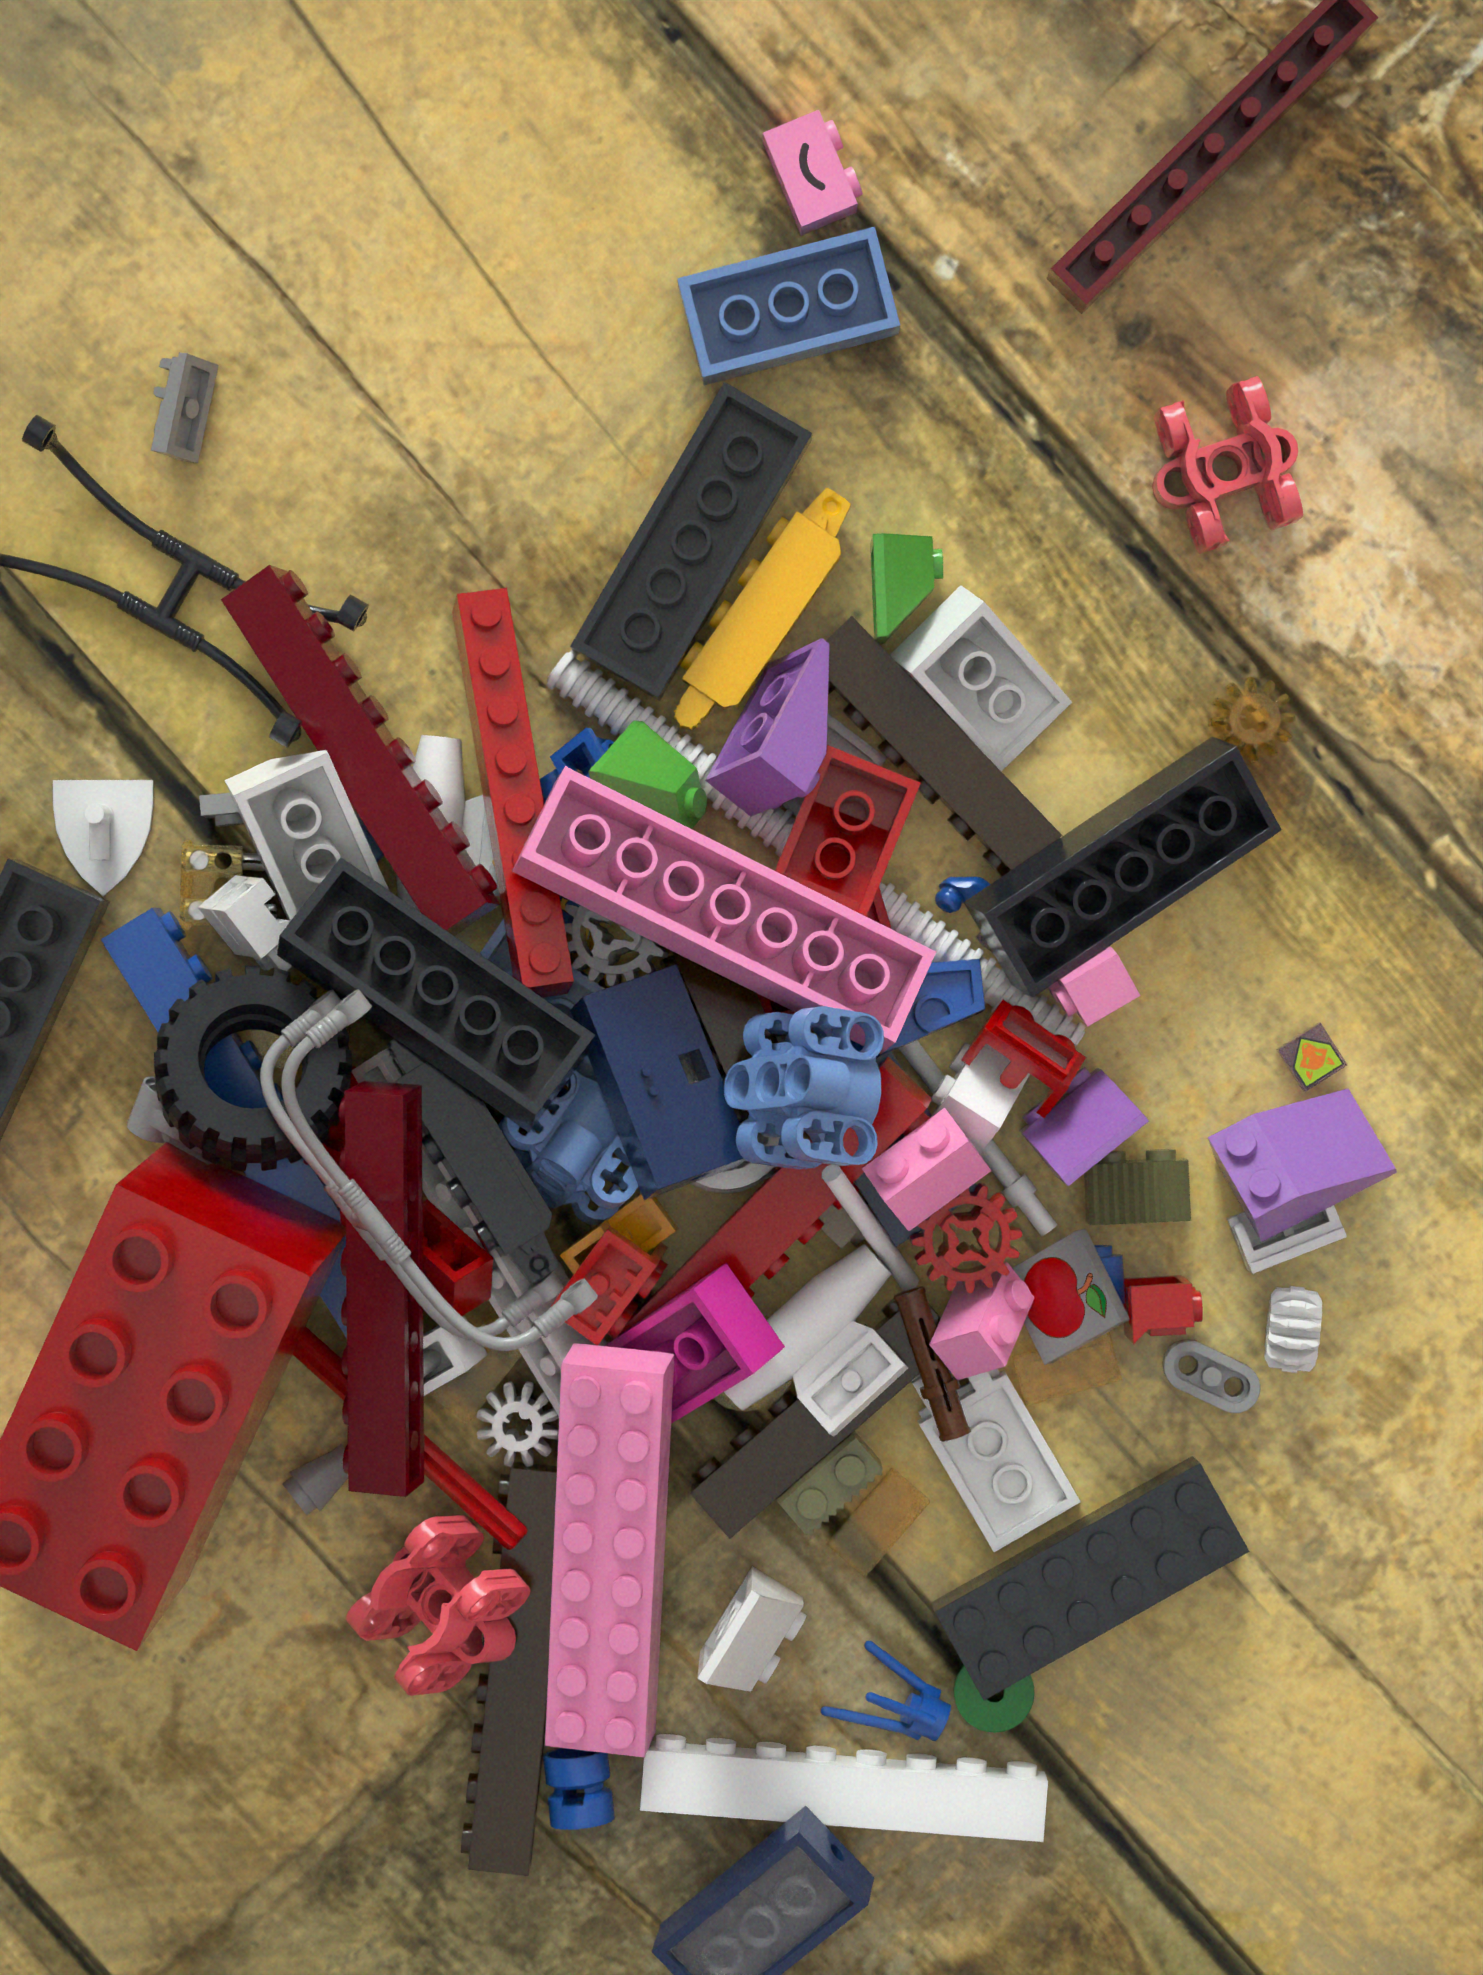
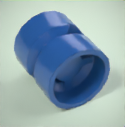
M558 1748L543 1754L546 1784L554 1788V1792L548 1796L550 1825L552 1828L561 1830L585 1829L601 1826L615 1820L612 1789L604 1786V1782L610 1777L608 1753ZM584 1789V1792L577 1793V1790Z

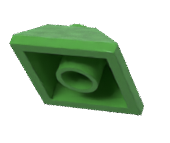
M885 533L872 535L870 552L874 639L879 644H885L932 593L934 579H943L942 549H933L932 536Z
M633 721L588 771L590 779L690 829L706 813L707 796L704 789L701 788L697 768L643 721Z

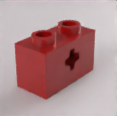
M426 1199L422 1202L423 1274L442 1297L461 1316H464L491 1298L494 1258Z

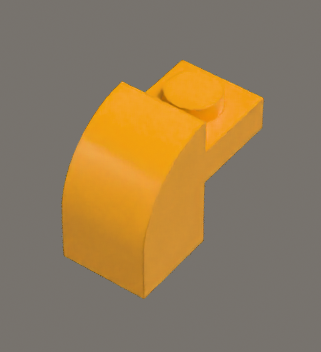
M640 1194L620 1208L610 1219L596 1225L566 1248L560 1254V1257L574 1274L609 1226L613 1227L645 1252L650 1251L676 1232L678 1227L656 1197L644 1200L642 1194Z

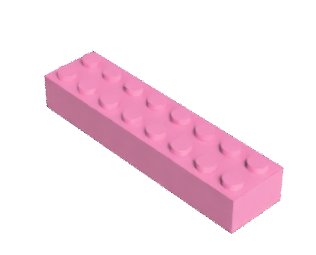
M566 766L554 783L512 872L794 1012L803 1008L827 1006L874 1016L880 1022L884 1031V1044L879 1053L880 1055L896 1043L936 954V951ZM854 1024L850 1031V1040L864 1046L866 1041L865 1033L860 1025Z
M574 1343L561 1363L545 1746L645 1758L656 1732L674 1353Z

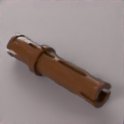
M920 1286L894 1295V1299L897 1302L909 1344L924 1385L920 1388L922 1398L929 1401L938 1428L940 1441H949L969 1434L971 1429L967 1424L957 1393V1389L961 1387L959 1380L952 1377L950 1370L929 1345L935 1333L936 1325L925 1294V1287Z

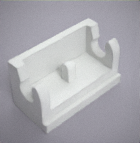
M1334 1205L1263 1242L1260 1241L1245 1212L1227 1218L1245 1267L1252 1274L1347 1237Z

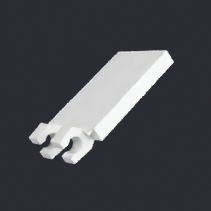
M998 1369L967 1377L970 1382L957 1389V1393L971 1432L962 1437L943 1442L939 1439L938 1428L929 1401L922 1398L920 1388L924 1385L919 1374L912 1380V1384L926 1407L918 1411L921 1416L918 1423L993 1552L998 1551L1081 1502L1005 1371L999 1372Z

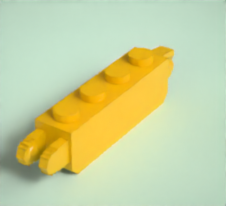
M826 487L802 514L796 511L790 521L783 516L780 518L766 539V542L772 545L762 562L753 558L737 581L739 585L744 587L733 604L725 599L710 620L708 625L713 627L715 631L705 646L696 641L683 659L680 667L687 672L682 680L689 687L679 700L680 705H676L677 709L674 710V719L677 720L681 729L685 728L691 731L694 728L698 729V725H702L701 721L707 718L715 705H718L723 710L740 706L840 560L841 550L836 536L851 507V503L835 491Z

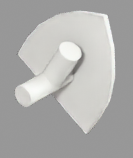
M53 780L55 826L64 852L80 876L102 896H105L127 876L142 854L151 831L154 807V780Z

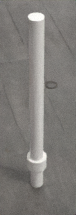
M916 1040L898 1048L934 1094L945 1076L921 1044ZM991 1139L980 1155L1003 1185L1004 1189L1001 1192L1011 1206L1014 1208L1018 1205L1041 1237L1055 1228L1057 1223L1035 1196L1034 1192L1037 1189L1026 1174L1019 1175L994 1140Z

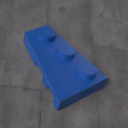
M980 959L931 963L896 1043L881 1055L982 1013L985 1010ZM850 1040L856 1051L860 1052L864 1046Z

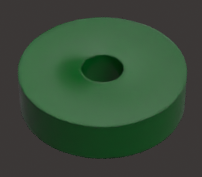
M962 1664L954 1680L953 1693L960 1714L970 1725L985 1732L996 1733L1010 1730L1026 1718L1034 1701V1684L1031 1675L1005 1688L998 1699L992 1700L988 1698L983 1700L964 1664Z

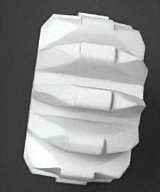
M1289 1286V1288L1276 1287L1271 1293L1264 1345V1357L1269 1367L1282 1369L1281 1371L1297 1373V1371L1310 1372L1316 1365L1322 1319V1300L1318 1292L1305 1290L1304 1287Z
M511 1381L504 1384L506 1401L497 1393L489 1392L486 1399L496 1411L485 1408L479 1409L476 1417L492 1424L477 1431V1438L479 1440L495 1438V1441L486 1451L490 1457L495 1456L502 1447L508 1450L504 1458L505 1466H512L516 1452H521L525 1466H532L534 1463L532 1447L541 1455L547 1457L552 1449L542 1437L558 1439L559 1429L545 1423L555 1421L559 1416L554 1408L546 1411L542 1410V1407L549 1401L544 1392L540 1394L536 1401L530 1398L534 1384L529 1381L525 1383L521 1396H517L515 1386ZM519 1412L521 1419L530 1418L532 1425L527 1426L525 1430L526 1435L519 1436L517 1429L507 1428L506 1423H509L513 1417L511 1413Z

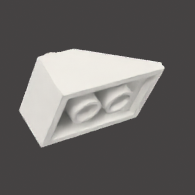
M961 585L890 654L1001 772L1072 703L1068 696L988 605Z
M752 1566L700 1650L697 1678L706 1684L750 1692L758 1680L766 1684L780 1661V1657L774 1654L784 1637L790 1641L795 1638L807 1615L801 1612L804 1606L803 1597Z

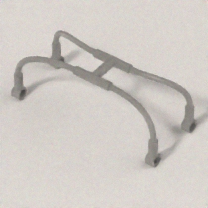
M333 989L328 991L310 1005L309 1009L281 1031L282 1035L272 1044L263 1059L260 1071L262 1093L277 1124L325 1184L324 1190L334 1203L337 1204V1207L340 1208L341 1212L366 1241L372 1251L375 1252L379 1260L387 1262L417 1303L443 1329L462 1339L472 1340L481 1346L499 1351L520 1349L535 1342L542 1336L544 1338L548 1337L549 1334L570 1317L582 1312L597 1299L598 1295L585 1278L577 1281L564 1291L560 1297L561 1299L546 1310L537 1320L533 1321L534 1326L520 1335L508 1338L495 1336L510 1325L515 1327L540 1305L551 1301L564 1289V1284L554 1271L542 1279L531 1283L525 1293L501 1312L502 1317L483 1327L473 1326L431 1284L411 1259V1251L401 1238L398 1237V1234L395 1233L391 1225L372 1201L369 1200L356 1181L348 1179L314 1134L297 1100L295 1092L297 1069L303 1058L314 1047L320 1048L330 1038H333L334 1035L346 1026L354 1023L372 1007L359 989L349 994L343 1000L339 998ZM291 1045L296 1047L285 1063L281 1079L282 1095L289 1114L288 1117L275 1091L273 1071L279 1056Z

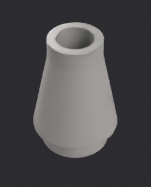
M342 1444L334 1450L290 1471L289 1473L292 1477L283 1483V1486L306 1515L316 1508L321 1511L348 1479V1474L343 1470V1453L345 1448Z

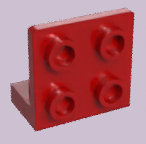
M609 1226L551 1306L561 1299V1295L571 1285L585 1278L598 1297L589 1307L573 1315L565 1323L597 1346L606 1334L615 1339L639 1305L633 1300L634 1296L638 1294L645 1299L668 1266L667 1263L661 1260L668 1247L661 1242L649 1255L613 1227Z

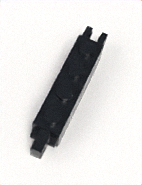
M393 1037L389 1041L390 1043H387L388 1049L386 1051H389L388 1056L393 1058L392 1062L401 1075L394 1083L422 1085V1131L425 1134L422 1137V1148L433 1165L442 1162L452 1179L445 1184L457 1205L461 1209L469 1206L479 1223L472 1228L480 1243L488 1253L495 1249L500 1257L507 1255L530 1283H534L547 1276L559 1267L544 1234V1231L550 1226L552 1212L481 1098Z

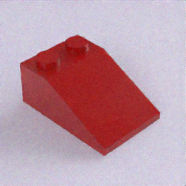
M827 745L826 755L817 771L820 773L819 781L814 789L804 797L775 871L867 917L921 783Z

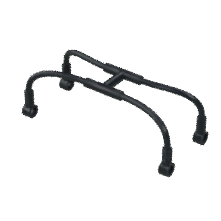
M39 415L34 416L23 434L22 442L39 452H42L44 449L50 450L106 509L136 533L152 542L153 548L165 553L170 558H174V560L182 565L158 607L143 601L129 591L123 593L93 578L42 562L0 553V566L42 575L89 590L117 603L118 609L139 619L142 623L170 639H174V641L191 649L193 652L197 650L202 652L238 679L277 719L269 738L286 748L292 742L297 741L301 736L300 727L302 721L287 713L278 701L248 671L219 648L206 641L202 633L174 618L199 574L226 588L228 591L235 590L246 581L240 579L237 572L230 570V568L192 546L169 535L164 530L156 531L129 512L104 490L58 441L55 433L56 425ZM349 595L340 611L312 605L308 606L313 613H321L328 622L339 623L354 632L357 627L366 623V612L369 604L353 595Z

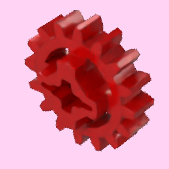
M982 1182L977 1185L974 1193L969 1192V1188L929 1216L917 1225L922 1229L921 1233L910 1236L912 1245L923 1247V1250L914 1256L917 1264L926 1265L931 1262L926 1275L933 1282L943 1274L945 1276L944 1286L949 1291L954 1289L958 1281H962L967 1293H973L975 1281L980 1279L988 1288L993 1287L991 1274L997 1271L1007 1276L1010 1271L1004 1264L1005 1258H1019L1020 1255L1019 1251L1010 1245V1241L1021 1238L1022 1231L1017 1227L1008 1225L1018 1217L1016 1211L1013 1208L1001 1211L1000 1208L1003 1206L1006 1198L998 1192L988 1199V1187ZM962 1204L975 1205L970 1212L954 1213L950 1210ZM995 1220L999 1229L996 1249L989 1244V1231L994 1226L993 1222ZM953 1223L957 1228H962L967 1232L972 1230L977 1243L982 1249L979 1250L973 1244L969 1245L964 1241L959 1244L960 1241L955 1235L956 1232L950 1224ZM936 1224L943 1230V1242L938 1247L939 1251L935 1253L933 1247V1231ZM978 1260L981 1265L969 1269L957 1268L964 1261Z

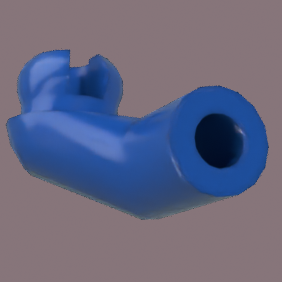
M948 877L939 884L940 891L935 895V902L945 912H956L961 908L962 903L989 886L990 883L981 877Z

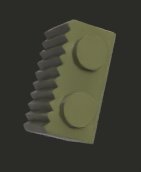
M1176 1149L1146 1150V1160H1126L1125 1151H1111L1084 1173L1086 1222L1089 1225L1191 1221L1189 1163L1185 1158H1176Z
M853 1431L783 1492L776 1501L806 1535L813 1536L814 1528L821 1529V1522H829V1515L836 1516L837 1509H844V1502H852V1495L859 1496L860 1489H867V1482H875V1475L882 1476L881 1460L861 1437Z

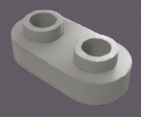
M1190 1339L1175 1342L1164 1354L1162 1367L1165 1377L1174 1387L1230 1413L1244 1412L1250 1409L1258 1400L1260 1394L1258 1376L1249 1366L1232 1357ZM1187 1355L1193 1356L1196 1359L1195 1369L1190 1373H1182L1178 1366L1180 1359ZM1230 1377H1237L1242 1383L1240 1391L1234 1395L1227 1394L1224 1390V1384Z

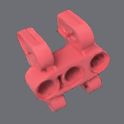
M1258 376L1234 383L1226 391L1228 408L1238 436L1198 449L1201 440L1200 438L1196 440L1194 438L1185 412L1184 400L1170 406L1161 407L1154 415L1156 430L1165 455L1168 458L1173 456L1177 458L1166 463L1154 477L1152 484L1153 495L1157 502L1165 508L1175 510L1189 507L1185 513L1191 538L1199 554L1225 546L1230 541L1223 530L1216 505L1217 499L1254 488L1258 494L1260 506L1270 530L1295 523L1303 517L1302 503L1296 484L1289 473L1282 475L1295 463L1298 456V444L1294 436L1287 430L1278 427L1271 428L1267 425L1271 420V410L1264 386ZM1281 445L1286 455L1284 463L1282 461ZM1261 449H1262L1263 452H1264L1265 460L1263 459V457H1262V455H1261ZM1219 456H1226L1234 460L1238 469L1236 479L1223 481L1216 477L1212 467L1214 459ZM1180 472L1182 481L1189 493L1184 497H1176L1168 493L1164 485L1166 474Z
M466 1515L435 1516L415 1527L406 1538L404 1547L396 1553L393 1562L380 1572L372 1587V1591L360 1598L346 1615L348 1624L359 1637L366 1641L401 1637L411 1631L420 1621L431 1631L433 1635L426 1641L407 1647L410 1652L400 1663L394 1676L397 1683L410 1696L447 1691L466 1676L472 1664L505 1660L515 1648V1630L507 1617L525 1603L531 1590L514 1569L484 1570L477 1578L471 1574L466 1568V1560L479 1549L483 1543L484 1535ZM482 1633H483V1635H484V1640H485V1642H484V1647H483V1645H482V1640H481V1638H482Z

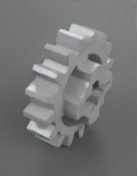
M566 905L565 910L574 917L573 923L564 924L566 933L572 935V941L568 942L569 953H578L579 955L572 967L578 971L591 967L588 975L589 981L599 983L606 974L607 984L612 987L620 984L622 976L627 981L638 978L639 970L648 974L655 972L656 968L651 962L655 956L667 959L669 955L659 944L621 925L620 928L626 931V935L634 938V941L614 939V936L608 932L607 928L601 926L600 922L610 925L611 923H617L581 905L579 907ZM586 928L590 929L594 941L592 951H590L586 941ZM631 951L640 953L635 959L626 964L613 966L615 962L618 963L623 954Z

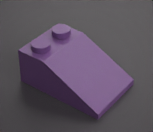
M823 638L767 664L705 780L750 817L770 808L777 809L784 802L798 796L800 798L805 797L814 789L819 781L820 773L817 771L827 750L830 646Z
M1084 1067L1077 1072L1069 1085V1089L1045 1118L1036 1113L1044 1101L1042 1100L1022 1117L1027 1125L1019 1131L1055 1176L1069 1186L1149 1122V1120L1101 1069L1096 1068L1089 1073Z
M1349 1089L1252 1114L1208 1137L1217 1165L1261 1242L1397 1173L1395 1166Z

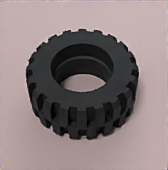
M245 966V975L234 977L231 969L228 968L215 972V982L208 986L205 981L199 980L189 987V998L186 1001L183 999L175 1001L169 1009L168 1023L161 1024L157 1035V1051L154 1052L155 1084L158 1101H161L164 1118L169 1127H176L179 1133V1140L187 1148L192 1149L197 1146L202 1150V1158L215 1165L219 1162L220 1158L231 1161L232 1170L246 1171L247 1163H261V1171L277 1169L278 1160L288 1158L289 1162L293 1164L303 1159L281 1130L268 1107L243 1108L222 1100L209 1088L204 1073L207 1054L223 1038L244 1030H263L281 1036V1031L308 1010L310 1005L318 999L316 997V986L305 979L299 985L290 982L291 972L275 968L273 976L260 975L261 966ZM346 1027L320 1048L314 1047L301 1061L302 1076L298 1087L295 1089L301 1111L321 1144L328 1139L330 1127L338 1125L340 1121V1102L344 1096V1091L349 1089L351 1085L352 1051L349 1050V1034ZM282 1100L280 1103L289 1117L284 1100Z

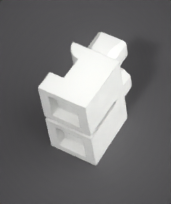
M235 875L197 907L234 954L253 957L259 966L267 971L273 967L287 971L292 967L277 956L279 935L290 923V920L274 918L264 905L275 893L263 878Z

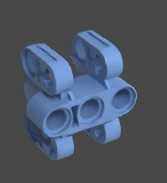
M827 1006L803 1008L795 1012L794 1015L774 1012L758 1014L750 1018L745 1025L743 1039L744 1045L752 1055V1058L734 1064L729 1069L724 1084V1096L727 1104L731 1108L748 1110L749 1118L741 1123L736 1134V1145L740 1155L746 1161L754 1164L789 1169L815 1168L822 1163L838 1166L860 1165L870 1161L876 1153L878 1144L877 1134L872 1124L878 1113L881 1098V1074L876 1062V1056H878L884 1044V1031L880 1022L874 1016L867 1013ZM854 1024L860 1025L865 1033V1045L860 1052L856 1051L850 1042V1031ZM765 1029L771 1034H787L785 1042L772 1043L771 1040L765 1039ZM848 1128H852L856 1132L859 1141L858 1150L853 1156H850L843 1146V1136ZM803 1132H806L810 1136L812 1140L811 1143L810 1140L803 1138ZM758 1133L766 1137H780L778 1145L764 1146V1144L757 1141Z
M575 1070L567 1081L568 1090L564 1087L561 1089L530 1133L527 1131L525 1135H521L517 1131L520 1126L505 1115L498 1126L508 1143L512 1147L517 1148L514 1151L548 1207L557 1208L563 1204L572 1203L575 1215L582 1222L589 1225H599L605 1220L610 1219L620 1206L634 1194L638 1188V1183L598 1082L581 1075ZM615 1153L618 1159L613 1158L612 1154ZM620 1162L629 1166L625 1173L616 1170ZM605 1179L614 1183L607 1193L602 1190L605 1186ZM590 1199L600 1206L596 1211L590 1210L587 1206Z

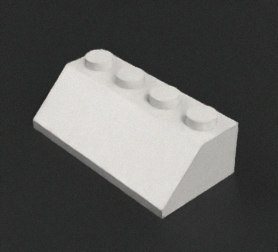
M327 750L270 759L224 780L288 920L291 921L341 857L389 890Z

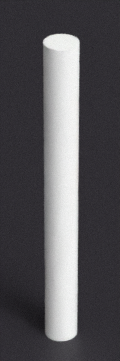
M838 1165L827 1166L822 1172V1179L880 1260L890 1270L898 1285L904 1291L915 1288L919 1282L917 1275Z

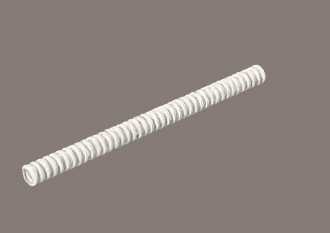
M571 650L569 653L564 654L548 676L547 687L551 690L555 687L560 689L559 696L564 699L568 696L571 697L574 707L579 708L583 706L586 708L585 715L588 717L593 715L598 717L597 723L602 727L606 724L611 727L610 733L614 736H617L619 733L622 734L633 721H643L697 768L701 788L704 789L707 798L714 802L712 808L718 810L721 807L726 811L724 816L727 819L736 818L739 821L738 827L743 829L747 826L752 830L750 836L756 838L759 835L764 839L762 844L765 847L774 846L777 848L775 854L779 857L781 856L795 822V819L791 817L793 815L792 810L788 808L786 811H783L779 807L777 809L770 808L750 817L705 781L717 759V755L711 753L708 756L703 752L705 747L699 743L695 746L690 743L692 740L691 736L686 734L682 737L678 734L679 728L676 725L670 728L665 724L667 720L661 715L659 718H656L652 715L654 712L653 708L650 706L646 709L641 707V700L638 697H635L633 700L627 696L629 692L624 687L620 690L615 688L616 681L612 678L607 681L603 679V672L599 669L592 671L589 668L591 663L586 659L582 662L577 660L578 654L575 651ZM880 883L879 888L892 930L936 951L932 963L980 959L984 1002L992 1006V1013L1004 999L1012 1006L1018 1005L1029 1010L1033 1015L1034 1021L1052 1034L1066 1036L1074 1043L1075 1047L1078 1045L1085 1034L1084 1029L1086 1026L1081 1022L1077 1025L1072 1023L1073 1016L1068 1017L1067 1014L1064 1016L1060 1014V1007L1056 1004L1049 1006L1046 1003L1048 998L1044 995H1041L1039 998L1037 996L1032 998L1011 985L1003 969L1000 970L995 966L997 961L991 957L987 960L982 957L984 954L983 950L978 948L974 951L969 947L971 942L968 939L962 942L957 938L959 934L953 929L951 932H948L944 929L946 923L942 920L938 923L931 919L933 917L931 912L922 913L918 910L920 908L919 903L914 902L911 905L906 901L908 895L903 892L898 895L893 891L895 889L893 884L889 883L886 886Z

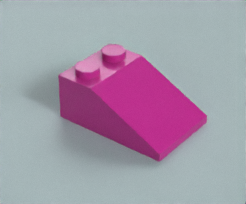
M727 1263L695 1282L604 1345L607 1347L675 1354L671 1424L748 1378L785 1348Z

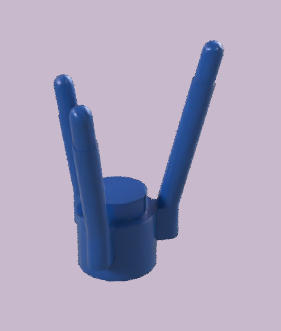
M866 1641L864 1644L865 1649L919 1691L920 1695L911 1693L905 1704L873 1692L866 1694L865 1698L868 1702L899 1714L900 1721L829 1706H823L821 1714L847 1722L902 1733L916 1740H919L921 1736L932 1741L938 1740L951 1711V1705L939 1699L941 1689L927 1684L885 1650H882L872 1641Z

